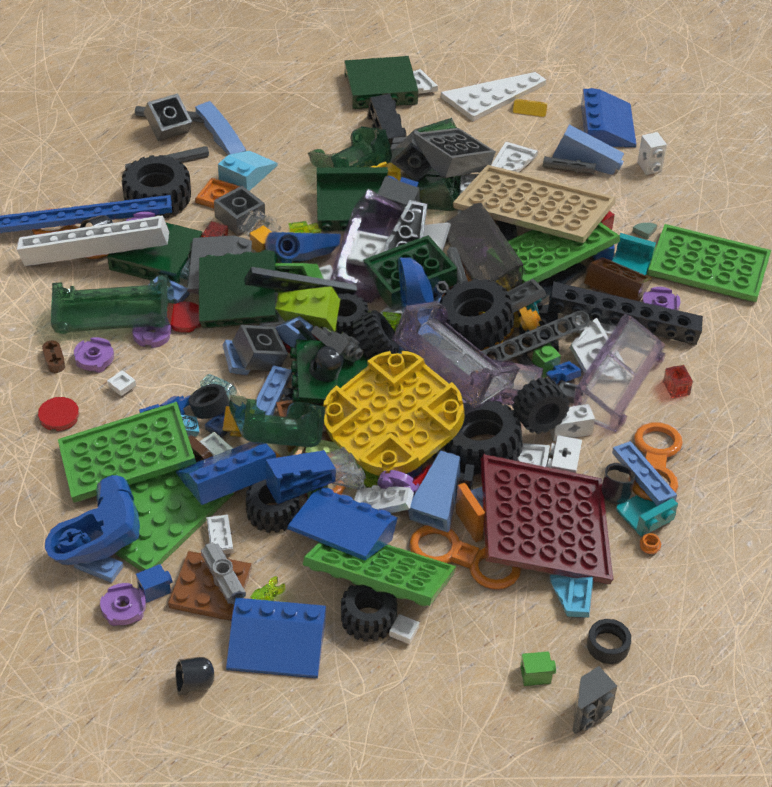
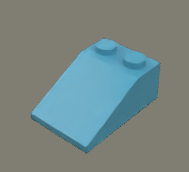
M252 151L230 154L218 163L219 180L244 186L250 191L275 169L278 163Z

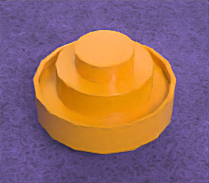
M526 307L519 310L521 316L518 319L525 331L528 329L531 331L540 326L539 321H541V318L536 310H527Z

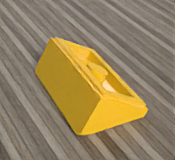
M515 99L513 113L545 117L548 103Z

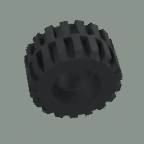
M338 293L340 304L335 332L339 334L344 332L349 337L355 338L353 322L369 313L368 305L364 302L363 298H358V295Z
M373 310L353 322L354 336L368 359L391 351V354L399 352V344L393 328L377 310Z
M538 378L536 381L533 379L529 384L523 385V388L518 390V395L514 397V403L512 404V408L517 413L523 426L529 432H535L536 434L546 433L550 429H555V426L560 425L562 420L566 418V413L570 408L567 396L555 381L549 378Z
M266 479L250 485L249 490L246 491L247 518L251 521V525L253 527L257 526V529L260 531L263 529L267 533L271 531L277 533L281 529L285 531L300 510L299 496L277 505H267L268 503H276L266 486Z
M350 585L348 591H344L343 598H341V622L343 628L347 629V633L350 636L354 634L355 639L363 638L366 642L369 639L378 641L379 637L382 639L387 637V633H389L397 618V598L391 593L377 592L372 587L366 585ZM363 608H374L378 611L375 613H364L360 610Z

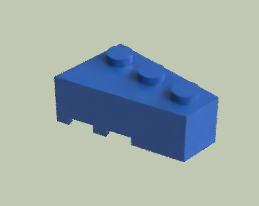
M325 450L266 459V486L277 504L336 481V468Z

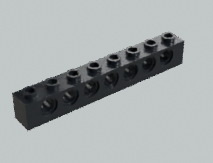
M553 282L549 295L547 311L565 315L584 311L588 314L591 321L597 318L600 323L697 345L702 333L703 316L558 282Z

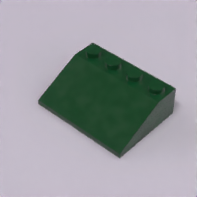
M429 235L363 259L381 298L391 310L402 306L398 267L399 257L412 258L421 264L432 289L440 281L446 282L448 288L457 284L458 268Z

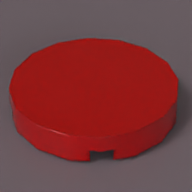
M189 301L179 302L172 305L166 313V319L174 331L188 333L202 326L199 322V305Z
M66 397L48 399L38 409L40 424L48 430L56 429V431H63L69 429L76 424L79 417L77 403Z

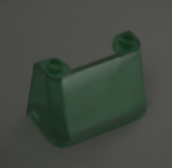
M363 126L352 131L350 136L352 146L338 153L325 154L322 149H314L308 152L311 163L317 168L371 167L385 161L387 164L391 163L392 158L386 130Z
M230 395L229 409L241 436L245 440L301 447H315L321 442L326 407L307 402H293L287 409L286 417L265 415L266 411L260 410L257 407L256 399L240 395Z

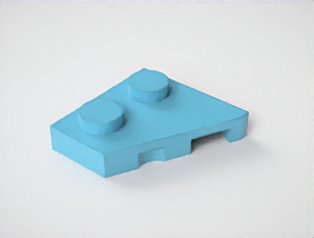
M550 574V582L568 617L589 618L593 577L572 578Z

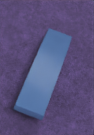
M210 101L195 106L196 113L204 120L205 127L213 134L214 141L228 155L246 151L228 121Z

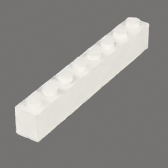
M162 215L20 237L17 252L24 266L53 263L56 261L167 245L169 231Z

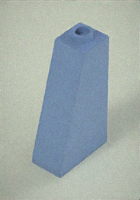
M569 124L552 158L573 161L578 159L581 162L596 163V171L613 175L616 169L620 170L624 162L621 160L624 153Z
M444 451L439 452L412 498L410 509H408L410 520L449 532L461 473L459 456Z

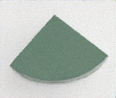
M639 223L633 227L632 232L648 239L657 230V224Z

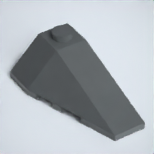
M413 200L408 202L384 245V251L423 237L427 204Z

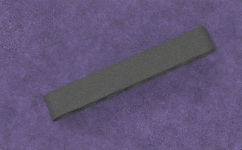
M577 311L473 354L466 359L463 364V370L468 376H475L482 373L483 369L489 364H504L549 343L552 344L581 332L588 325L589 316L584 311ZM575 318L582 319L583 325L576 324ZM557 325H563L566 332H559ZM540 332H545L548 335V340L541 339ZM522 340H528L531 346L528 348L524 347ZM504 347H510L513 350V354L507 355L504 352ZM492 354L495 357V362H489L486 359V355ZM468 362H475L478 368L476 370L470 369Z

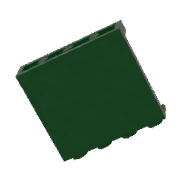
M409 56L344 60V75L348 79L352 109L368 108L371 97L390 94L396 106L418 104V87Z
M388 167L316 168L317 231H351L387 228L389 230L390 218L378 211L377 198L385 176L388 177Z
M165 222L169 231L167 245L109 253L107 256L109 270L150 281L161 275L180 284V273L191 256L193 238H202L203 231Z
M263 250L257 253L243 252L242 254L226 253L223 256L206 255L199 258V322L203 328L279 322V314L275 309L276 290L248 286L244 283V278L251 267L276 271V261H278V258L274 251Z
M296 339L295 347H291L290 358L294 360L291 363V373H294L291 386L295 388L292 393V402L296 404V411H299L301 402L324 404L327 395L336 385L341 388L368 366L367 356L363 353L362 357L354 363L344 359L337 379L331 382H323L311 375L309 366L311 360L315 358L317 351L326 345L322 341ZM317 363L313 365V369L315 371L317 369Z

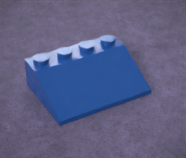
M583 89L581 111L584 132L611 147H636L631 104L601 89Z
M251 441L199 461L196 464L176 470V474L200 504L203 505L265 480L266 459L276 458V453L267 443Z
M321 488L312 493L289 523L287 529L366 560L392 541L398 517L391 515L386 510L372 508L368 503L354 501L350 496L334 493L330 488Z
M236 598L231 622L226 670L318 679L326 624V606Z

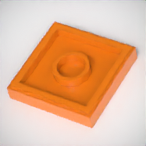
M211 178L197 195L195 202L214 209V200L240 186Z
M462 483L458 485L455 512L476 543L483 538L485 511L468 486Z

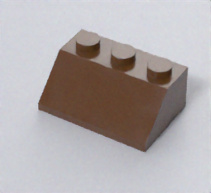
M602 257L590 263L584 284L589 285L588 287L594 291L601 290L605 294L640 301L653 278Z

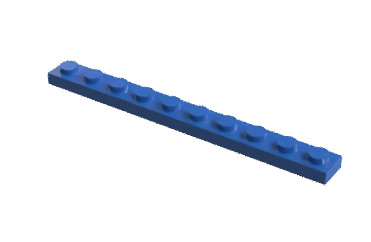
M167 195L0 215V234L81 224L83 220L100 215H106L111 220L132 218L134 214L139 212H151L155 215L172 213L171 196Z

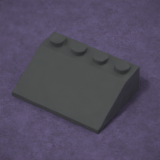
M460 128L420 132L413 135L431 167L444 178L475 172L480 173L487 165L492 164L496 151Z
M238 236L193 238L187 292L199 295L200 257L251 252L252 241Z

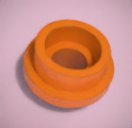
M648 533L640 539L639 546L645 553L655 554L661 549V541L657 535Z

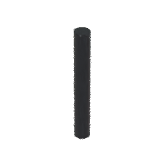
M301 321L294 323V327L306 340L318 341Z

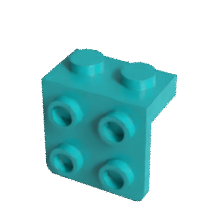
M620 233V242L617 244V250L612 261L646 275L654 255L656 242Z
M636 495L626 502L617 505L616 511L640 537H643L645 534L673 521L676 516L678 503L672 498L657 506L653 501L642 499Z

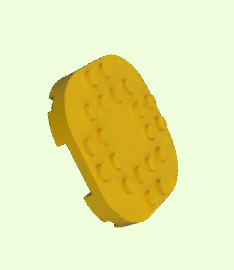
M391 351L369 359L367 361L368 366L341 388L336 385L324 401V411L322 414L326 431L331 440L363 469L378 476L383 471H386L385 474L390 473L391 470L407 474L417 469L457 435L464 421L462 396L452 382L450 384L429 368L425 364L424 359L417 354L408 351H402V354H391Z

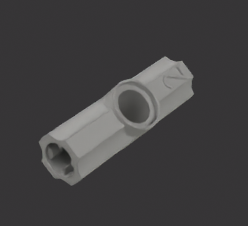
M213 542L206 544L201 550V555L213 575L214 584L220 588L228 604L232 603L234 605L236 598L246 597V592L233 571L232 562L226 558L219 544Z

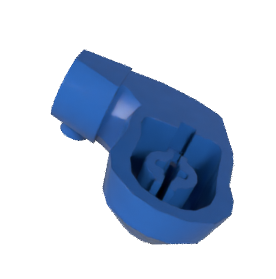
M269 232L265 238V250L275 252L278 258L276 263L308 261L319 256L331 254L340 245L341 234Z
M399 257L400 295L406 330L413 350L420 355H429L437 351L441 342L444 341L443 330H438L437 310L432 287L421 264L412 258Z
M111 475L102 479L96 488L98 508L61 522L50 530L45 540V550L50 558L62 565L98 561L110 557L122 547L139 538L140 523L138 511L134 504V497L130 487L123 477Z

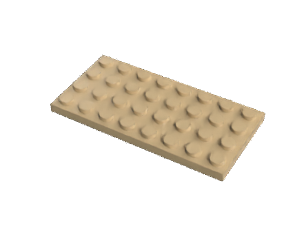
M487 165L453 202L455 209L584 243L613 207L615 197Z

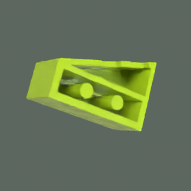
M332 286L278 293L275 309L284 321L300 316L314 327H326L330 331H335L340 298Z

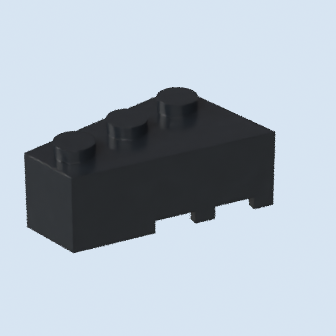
M390 94L371 97L367 119L372 120L374 123L372 128L377 129V137L384 149L390 148L394 138L406 137V130L401 125L400 114L396 112V103L392 100Z

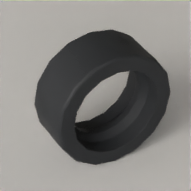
M220 384L203 386L194 391L188 400L194 416L198 419H209L218 416L226 410V406H229L230 403L224 387Z
M602 619L591 626L587 638V648L596 660L602 663L614 664L621 662L627 657L631 646V633L622 622L615 619ZM603 633L613 634L622 641V646L617 649L604 648L597 643L596 637Z

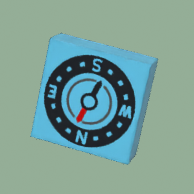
M181 415L187 435L198 436L200 431L197 417Z

